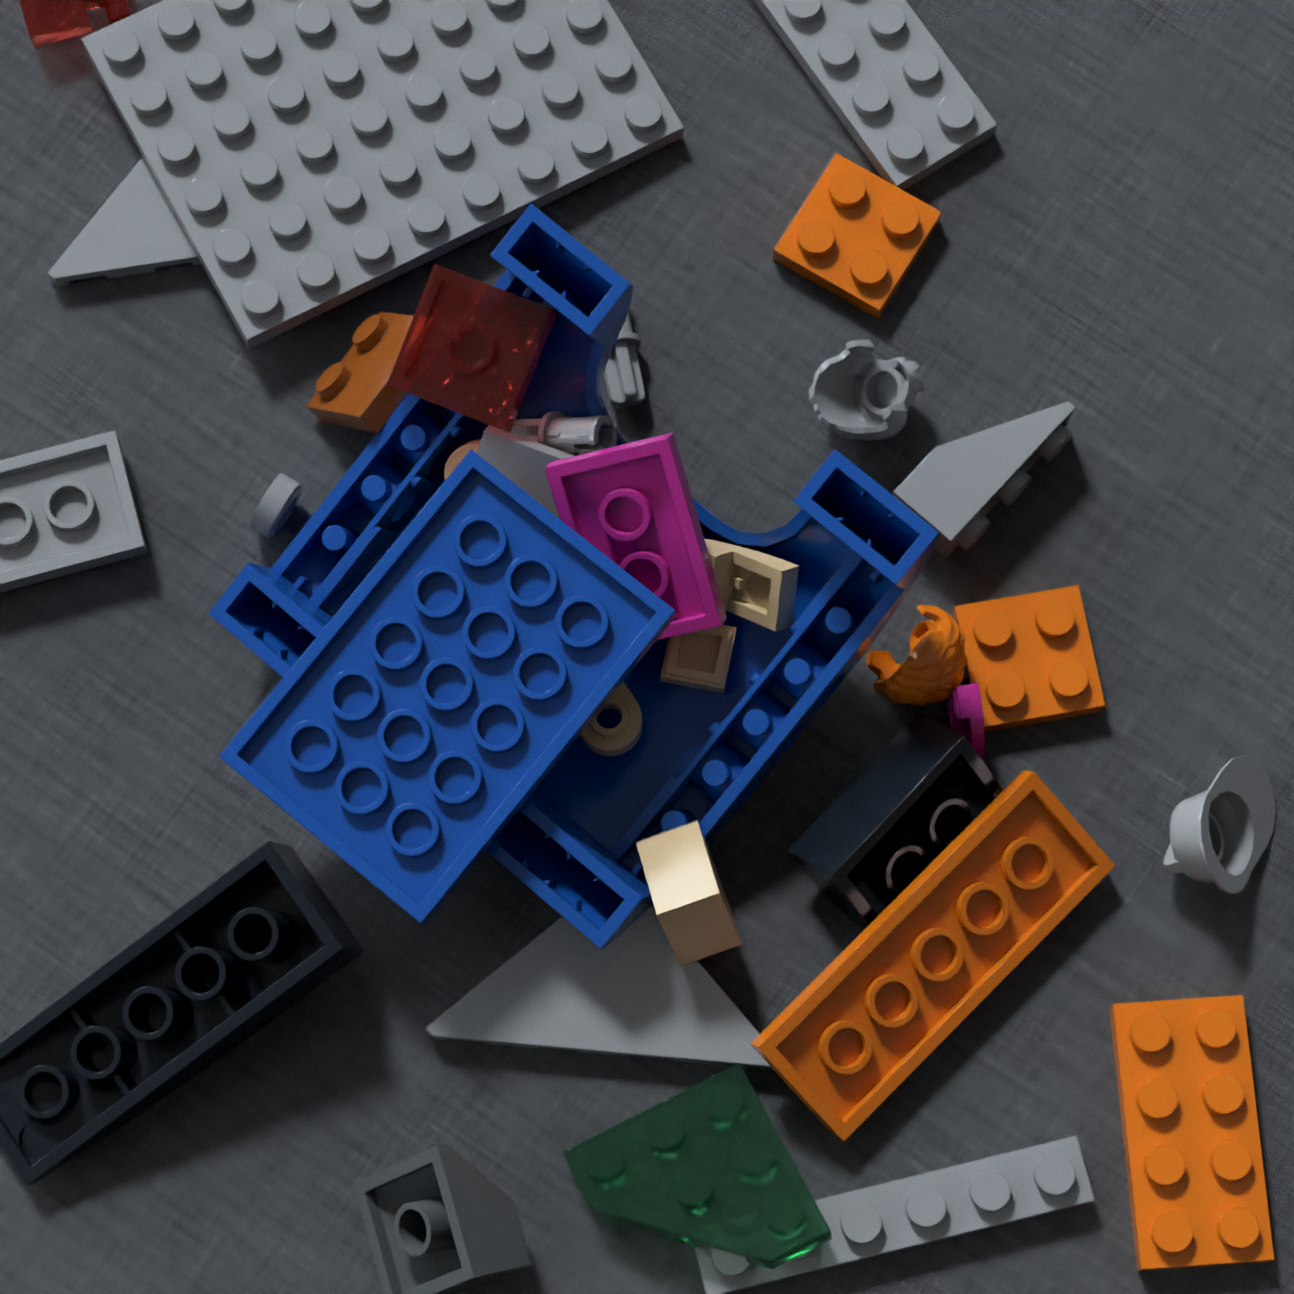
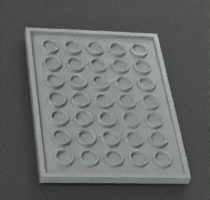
M163 0L81 38L86 55L248 349L519 218L530 203L536 208H540L682 139L684 126L608 0Z

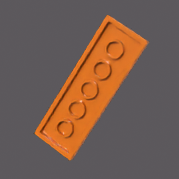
M1023 770L750 1045L831 1134L844 1142L1116 865L1034 771Z

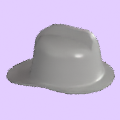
M1246 755L1231 758L1221 768L1208 790L1181 801L1175 807L1170 820V844L1163 860L1167 871L1184 873L1187 877L1198 882L1215 883L1220 890L1229 895L1243 890L1253 868L1269 843L1275 824L1276 804L1274 789L1267 771L1258 760Z

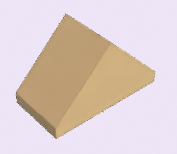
M698 820L636 841L656 915L680 966L742 945L741 937Z

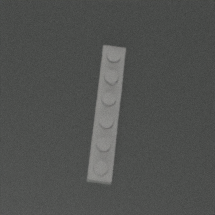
M1076 1135L693 1230L690 1234L705 1294H729L1089 1204L1095 1201Z

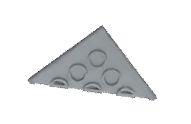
M142 157L47 274L52 283L57 286L70 285V281L99 276H106L107 279L156 272L155 268L191 262L193 266L202 265Z
M652 906L604 949H600L564 917H560L425 1028L433 1039L438 1040L453 1039L485 1042V1044L527 1048L542 1047L576 1050L582 1053L627 1057L631 1055L665 1058L671 1061L716 1065L731 1064L772 1069L750 1045L759 1035V1032L698 960L680 966Z

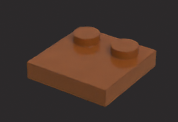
M379 311L377 314L367 318L356 329L352 338L354 344L339 363L330 366L319 377L315 385L317 392L306 405V408L323 423L378 433L451 338L452 334L436 318Z

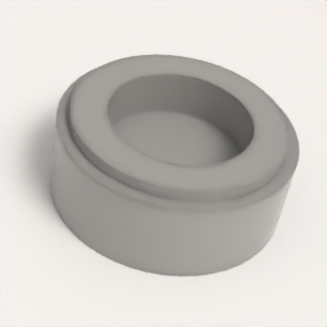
M280 473L261 499L251 519L250 528L269 539L275 537L281 531L302 494L301 484Z

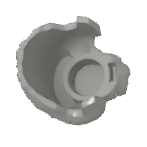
M854 340L845 343L846 348L838 356L825 360L814 374L813 385L808 393L810 395L809 402L814 408V412L826 428L848 439L871 441L895 436L906 424L907 411L917 393L924 388L923 379L919 373L921 367L916 361H907L905 357H896L889 360L877 359L873 354L875 347L870 340Z

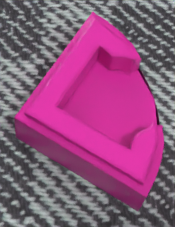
M978 683L956 686L946 704L950 728L964 735L979 757L983 759L985 745L984 721Z

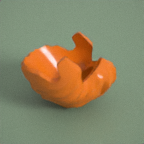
M920 604L916 607L923 616L931 620L921 621L912 630L909 639L910 653L902 664L896 663L889 651L871 650L867 655V667L880 679L876 680L872 687L886 700H891L893 704L899 703L902 705L909 703L913 706H924L928 703L937 704L948 699L955 687L960 686L962 683L964 667L967 662L964 645L966 639L954 618L937 606Z

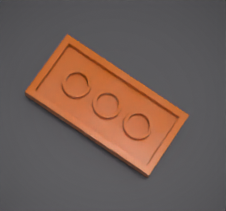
M1243 995L1112 1004L1109 1007L1137 1271L1273 1261V1244Z

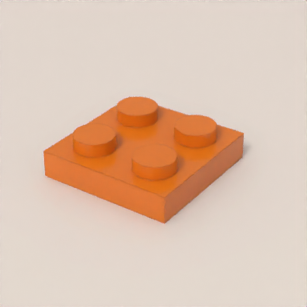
M836 153L774 248L773 260L878 319L939 224L942 212Z
M1079 585L954 606L953 618L958 627L963 631L966 639L964 642L965 654L967 656L966 666L964 667L967 684L978 683L984 732L1103 711L1105 701Z

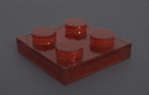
M434 264L387 385L510 433L557 312L546 306Z

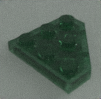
M740 1063L563 1152L565 1160L593 1216L616 1224H620L621 1221L656 1231L657 1236L704 1250H709V1247L732 1253L745 1257L748 1263L772 1270L832 1239L829 1226Z

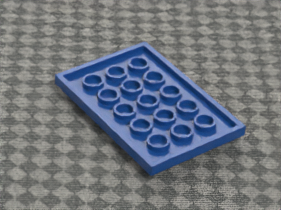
M471 449L218 757L419 923L426 925L674 620L677 613L657 595Z

